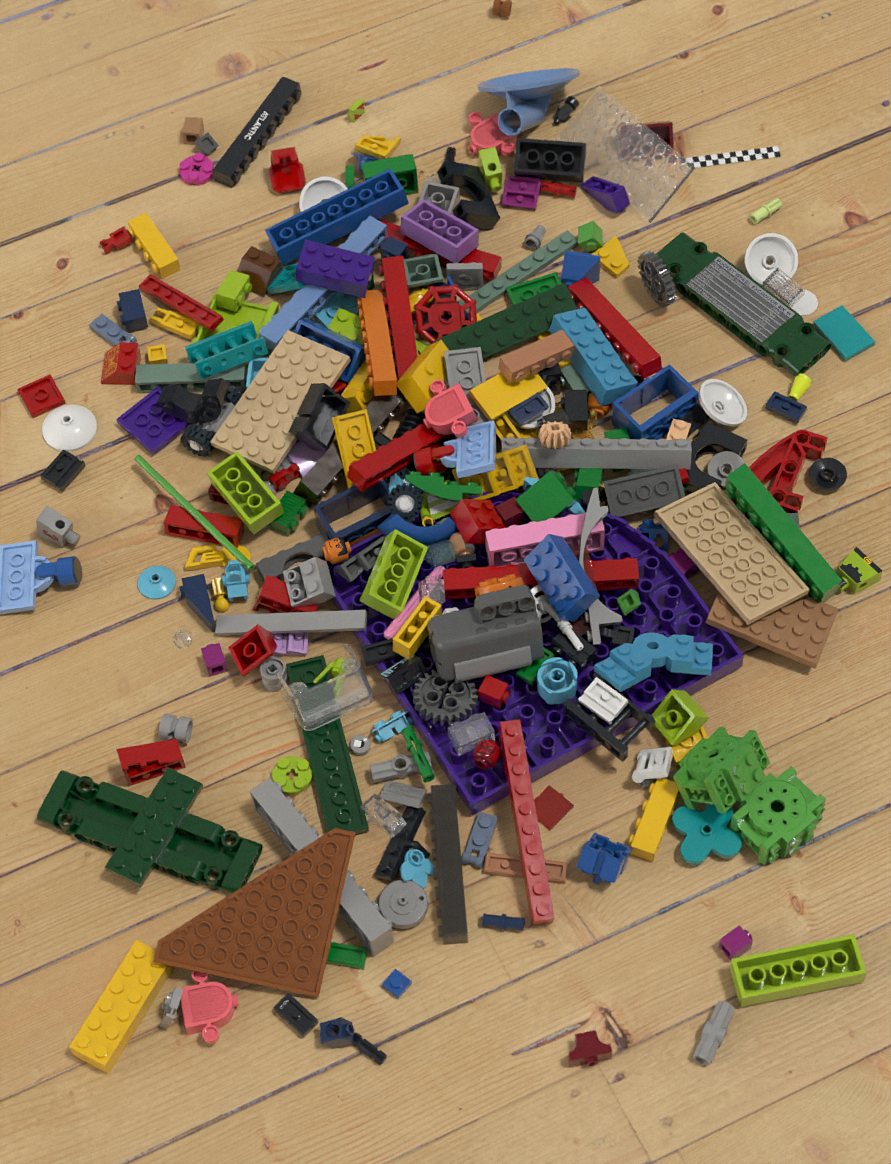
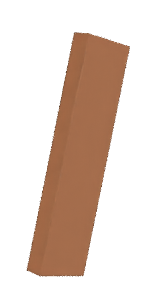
M486 852L484 874L524 879L520 856ZM545 860L548 882L565 884L568 862Z

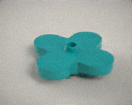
M708 804L703 812H699L696 809H688L687 806H682L675 810L672 817V825L677 832L686 836L680 849V855L686 863L699 865L712 853L725 859L734 858L739 854L742 845L741 838L736 832L727 828L733 815L732 807L725 814L718 813L715 804Z

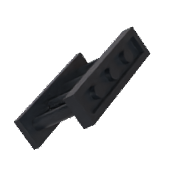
M597 673L593 674L592 682L597 677L605 684L610 686L612 689H614L616 692L621 694L618 690L611 686L609 682L600 677ZM567 699L563 703V714L622 762L628 757L629 748L627 745L644 728H647L651 733L655 730L656 721L653 716L642 711L629 699H627L628 704L624 707L623 711L607 727H602L597 720L600 717L597 714L588 715L582 709L584 705L579 701L573 703ZM631 715L639 723L623 739L618 740L612 733Z

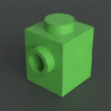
M594 221L578 227L577 241L579 246L583 247L588 253L603 247V230Z

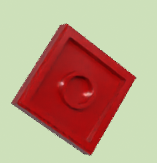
M51 374L17 389L32 418L66 404Z

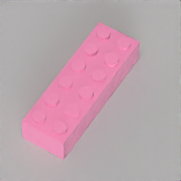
M586 512L486 531V554L489 566L525 565L524 559L548 534L562 536L573 554L579 555L580 539ZM602 520L590 533L585 543L584 554L604 550L605 529Z

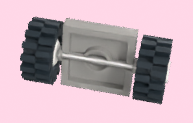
M226 382L228 396L217 419L207 423L188 425L180 438L181 443H183L184 447H187L188 451L191 450L193 454L197 453L198 456L202 455L203 457L210 455L214 448L210 441L242 397V393H238L239 390L234 389L235 386H230Z

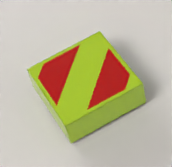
M360 98L349 107V118L355 123L365 113L364 101Z

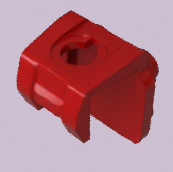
M295 147L271 150L269 175L272 189L279 194L302 190L306 185L303 165L299 162Z

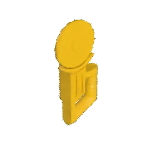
M215 544L191 548L185 569L195 570L217 566L225 568L229 561L237 559L225 547L221 551H216ZM239 545L237 549L251 561L249 550ZM203 553L200 562H194L197 554Z

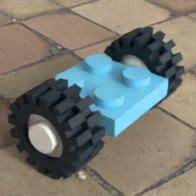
M408 466L394 473L390 478L388 488L390 490L388 509L391 510V514H398L404 520L405 518L411 520V517H417L423 503V497L421 496L423 492L418 490L416 486L413 487V484L405 481L406 475H409L410 472H417L415 467L410 469Z

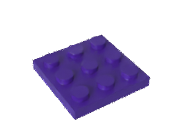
M156 387L116 419L117 423L152 455L156 454L191 424L162 410L157 404L162 392L159 387Z

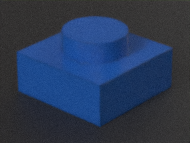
M395 968L382 983V987L399 999L412 982Z

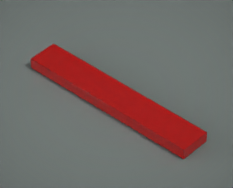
M151 274L139 285L141 291L211 332L224 320L222 315Z

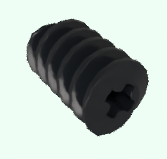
M414 409L407 410L393 439L403 436L407 431H412L421 423L424 424L425 413H416Z

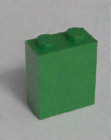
M551 470L516 499L529 518L535 522L560 517L578 500L575 497L577 493L571 486L567 487L563 482L565 478L562 474Z

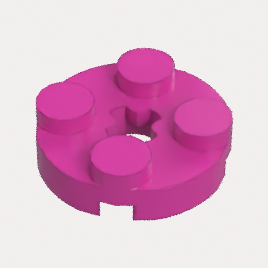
M202 153L189 156L179 164L180 176L189 185L191 183H196V186L204 185L213 177V162Z

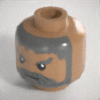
M460 532L452 534L447 542V547L454 560H456L457 555L473 554L475 552L474 544L466 543Z

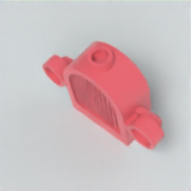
M479 112L469 114V124L474 127L471 131V145L469 146V150L473 155L478 157L479 150L496 147L498 156L502 154L505 157H511L515 154L517 134L510 136L503 133L499 128L498 115L496 113L483 121L482 115Z
M442 380L433 381L430 389L435 396L427 403L425 408L426 418L423 419L427 428H432L435 432L443 435L453 433L456 437H464L468 432L467 426L477 421L478 418L459 383L447 389Z
M192 971L193 981L198 985L180 988L183 989L181 1004L185 1027L188 1035L202 1032L204 1041L208 1044H214L220 1038L218 1028L230 1022L234 1015L235 1007L239 1006L237 994L232 995L230 990L221 983L207 982L209 974Z

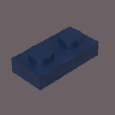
M774 391L766 403L765 409L798 424L807 411V406Z
M537 392L509 410L508 414L516 425L521 427L546 411L549 405Z

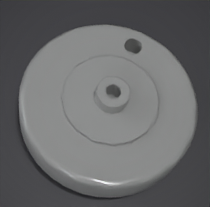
M394 881L388 884L379 896L380 914L383 917L387 916L394 928H412L418 925L427 914V894L414 881Z

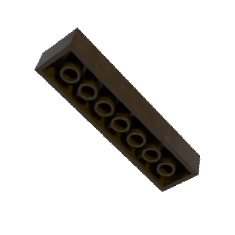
M398 387L397 395L375 396L365 408L368 412L373 438L388 425L393 416L402 409V406L407 401ZM337 440L302 478L293 492L307 499L308 507H311L313 503L317 505L326 492H329L335 485V482L345 473Z

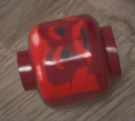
M493 739L481 740L472 753L474 764L483 770L494 768L502 755L499 743Z

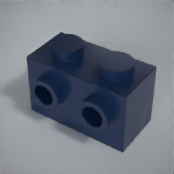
M391 236L381 243L379 249L381 252V263L382 258L403 256V259H409L407 243Z
M136 289L118 293L120 301L116 302L119 312H123L120 315L122 326L126 325L127 332L147 328L148 324L140 290Z

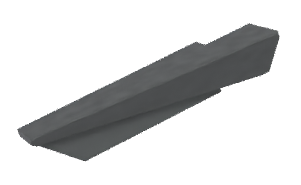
M411 517V520L407 519L405 521L412 524L415 521V518ZM383 535L336 567L334 571L351 582L364 569L368 571L374 567L387 535Z

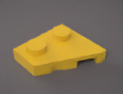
M363 135L355 144V150L377 159L389 158L401 143V137H395V140L385 139V136Z
M616 235L592 254L601 256L600 266L616 279L629 269V262Z

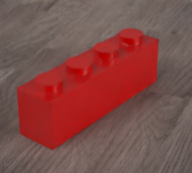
M170 505L164 520L165 534L222 545L184 507ZM198 510L222 535L238 548L244 532L243 521L240 518Z

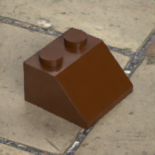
M251 246L242 257L237 272L250 275L251 292L265 297L268 293L267 288L282 270L281 259Z

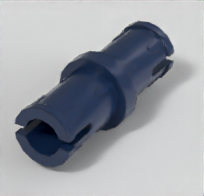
M483 913L482 926L496 927L504 931L505 929L524 931L525 918L509 917L507 914L500 916Z

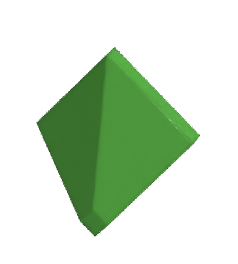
M630 589L616 599L625 616L641 605L639 595L633 589Z

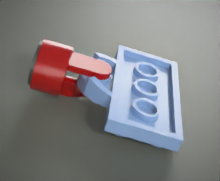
M494 420L468 426V432L464 437L444 442L445 446L434 449L427 447L415 450L413 457L416 471L421 472L422 476H429V473H439L448 468H456L458 478L495 470L496 425Z

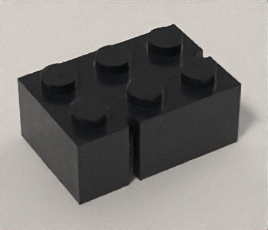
M311 383L297 413L299 417H295L289 432L314 451H327L336 435L332 417L344 415L350 402L340 394H336V391L325 383Z

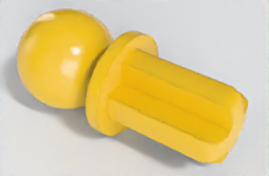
M216 577L211 579L214 593L212 597L217 598L214 607L218 612H226L230 606L228 599L224 598L227 592L224 590L222 578Z

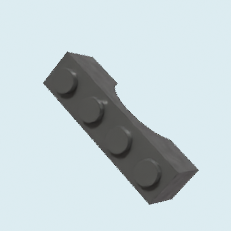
M326 533L315 535L310 540L297 543L294 547L287 550H281L269 558L261 559L256 565L262 581L264 582L268 575L275 576L285 582L283 571L293 564L307 561L313 557L325 560L322 547L329 540Z

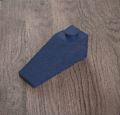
M204 574L181 578L183 586H179L181 597L186 598L188 606L212 632H215L216 627Z

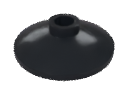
M821 458L811 465L809 477L816 487L823 490H835L845 483L847 470L840 461L834 458Z

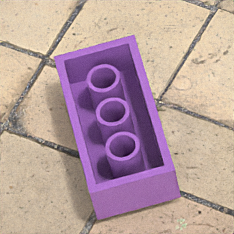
M425 199L401 216L402 234L453 263L461 261L478 246L479 229Z

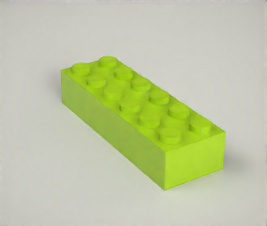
M855 934L731 959L730 972L740 1007L862 983L866 976V970Z

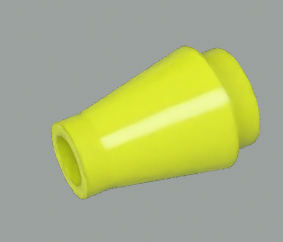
M805 374L795 376L788 397L798 402L800 397L811 387V379Z

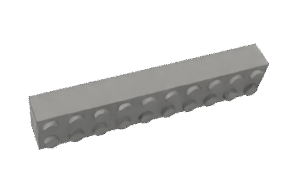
M268 778L250 791L253 807L289 853L293 855L318 839L319 833L314 826H309L306 823L307 819L301 811L297 812L292 799L289 796H284L278 782L274 783L271 778ZM348 870L338 914L363 945L368 948L371 955L375 957L394 943L393 924L387 916L383 917L380 914L379 906L375 901L371 902L367 898L366 890L361 885L358 887L354 882L356 880L355 877Z

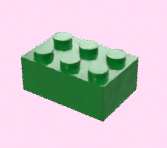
M413 154L361 163L363 181L391 168L406 195L419 193L417 168Z

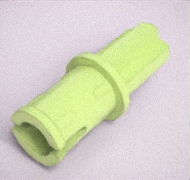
M777 198L767 205L763 204L759 210L750 214L751 221L757 224L764 218L770 217L771 213L782 207V202Z

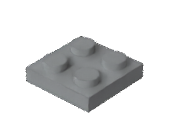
M483 263L447 264V276L450 275L453 284H457L462 291H477L483 287Z

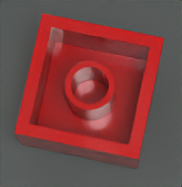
M462 499L450 513L464 541L468 544H486V531L495 528H506L490 500Z

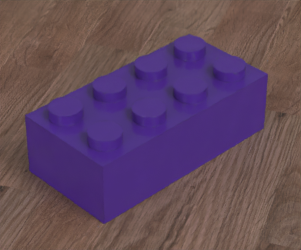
M305 240L296 267L295 281L365 298L374 270L375 257Z

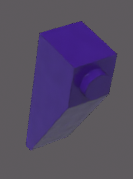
M592 176L580 185L583 190L609 211L620 213L630 205L624 186Z

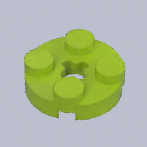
M289 756L278 760L273 768L272 779L274 783L278 782L280 784L283 794L295 796L310 787L313 774L306 759ZM291 772H295V774H297L298 776H295L291 780L290 777L287 775Z

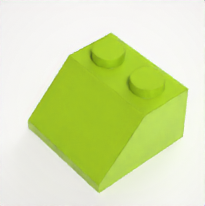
M675 689L668 693L652 714L656 721V728L672 746L696 734L709 719L707 714L686 691Z

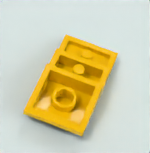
M527 444L497 453L495 470L458 478L456 468L452 469L456 482H459V485L474 482L478 483V486H482V494L483 492H491L474 498L478 500H484L497 496L500 493L517 489L524 485L526 477L539 479Z

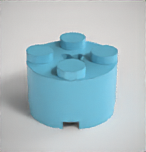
M555 657L542 663L537 673V689L546 703L551 705L562 704L567 699L574 698L577 690V670L570 661L567 662L563 658Z

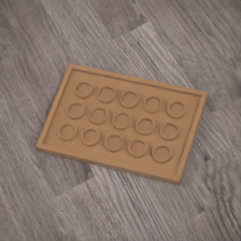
M718 592L706 624L816 669L839 609L819 600L815 601L812 597L805 595L747 625L722 594Z

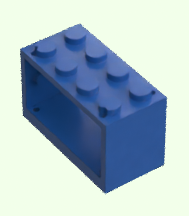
M669 364L613 402L612 424L616 429L626 427L630 439L659 440L668 434L673 418L679 420L698 404L699 392ZM666 390L677 399L641 425L630 416Z

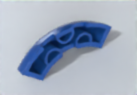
M391 514L378 526L385 535L390 534L396 529L425 546L439 544L449 539L452 534L458 532L457 526L450 517L443 518L434 525L421 527L408 523L398 514Z

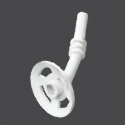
M539 585L533 587L530 591L534 597V595L537 592L542 591V589ZM541 595L538 598L534 597L540 623L547 622L553 617L557 622V626L560 627L559 629L563 634L567 635L577 651L583 649L584 646L573 632L572 625L567 622L568 620H561L547 597L545 595ZM549 613L547 617L541 618L542 614Z

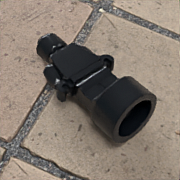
M569 96L564 102L565 105L557 108L556 118L553 121L555 125L566 122L572 117L570 116L571 111L576 110L579 106L576 98Z

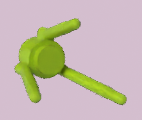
M337 658L335 662L330 661L328 666L313 681L317 683L331 670L332 676L337 678L334 686L336 702L346 672L350 667L349 662L343 658Z

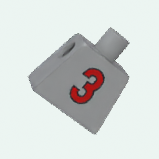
M46 506L36 519L37 535L49 542L64 547L67 542L76 545L80 540L81 536L73 532L72 521L49 506Z

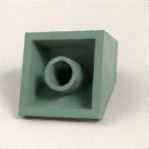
M437 254L404 259L408 288L443 282Z

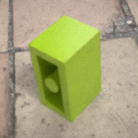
M230 270L215 293L216 306L236 312L239 306L243 305L245 296L251 292L250 275Z

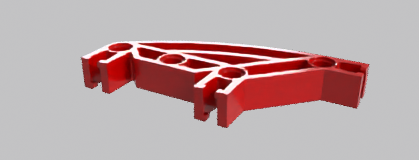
M798 430L769 448L749 467L763 485L776 475L769 493L775 500L780 501L778 503L786 513H798L801 510L804 496L793 493V489L803 468L805 457L815 461L821 459L828 437L807 430Z

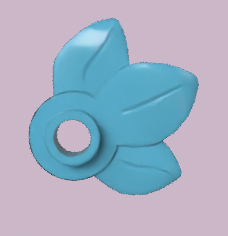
M411 849L405 853V862L400 867L401 877L405 882L409 880L414 881L424 889L427 884V875L435 874L436 870L433 863L429 859L424 858L420 850Z

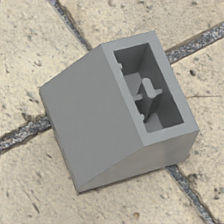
M313 557L283 571L292 607L320 604L336 597L327 562L322 559Z

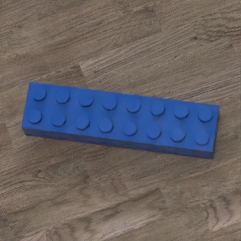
M390 168L265 229V232L278 258L281 259L282 265H285L300 257L305 240L326 245L358 229L361 222L369 216L379 219L409 204L402 185Z

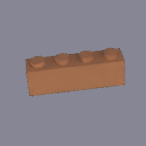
M560 330L500 357L498 369L510 384L516 381L520 382L525 377L535 375L545 368H551L556 363L570 359L573 354L574 344L564 331Z

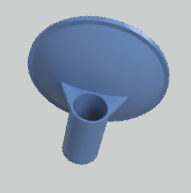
M556 68L516 73L483 81L478 84V90L507 100L508 108L500 112L498 125L503 133L513 136L542 123L552 94L565 87L574 78L580 76L579 69Z

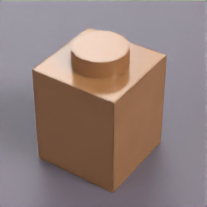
M185 117L182 131L184 144L195 145V141L203 136L204 124L202 118Z

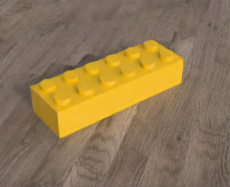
M136 940L70 1044L69 1048L73 1056L109 1074L175 966L153 962L156 949Z

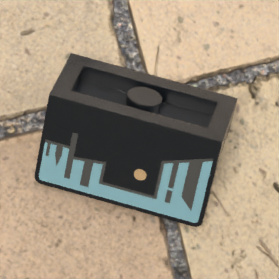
M413 655L410 660L404 658L382 672L380 677L388 682L393 694L398 695L418 682L419 678H424L425 673H429L421 658Z

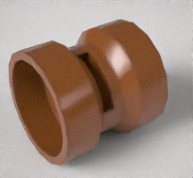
M494 0L493 15L503 14L506 17H510L512 0Z

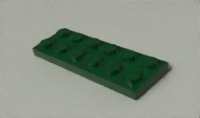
M168 767L106 864V871L142 887L203 789V784Z

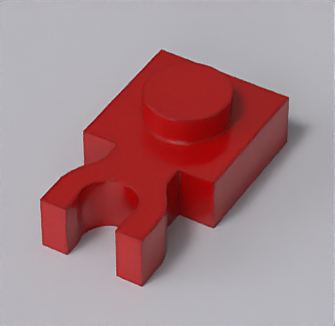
M124 226L109 234L111 238L99 241L106 255L115 247L119 250L133 242Z
M296 463L292 464L288 469L283 468L269 477V481L274 486L275 491L284 489L291 479L300 476L298 471L300 467Z

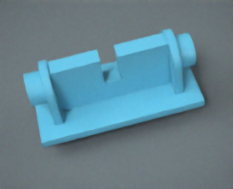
M399 710L391 715L392 719L385 723L383 719L373 725L375 729L371 733L376 731L375 739L378 743L385 742L387 739L395 736L392 728H395L396 732L400 733L403 728L413 724L410 717H405L408 711L402 713Z

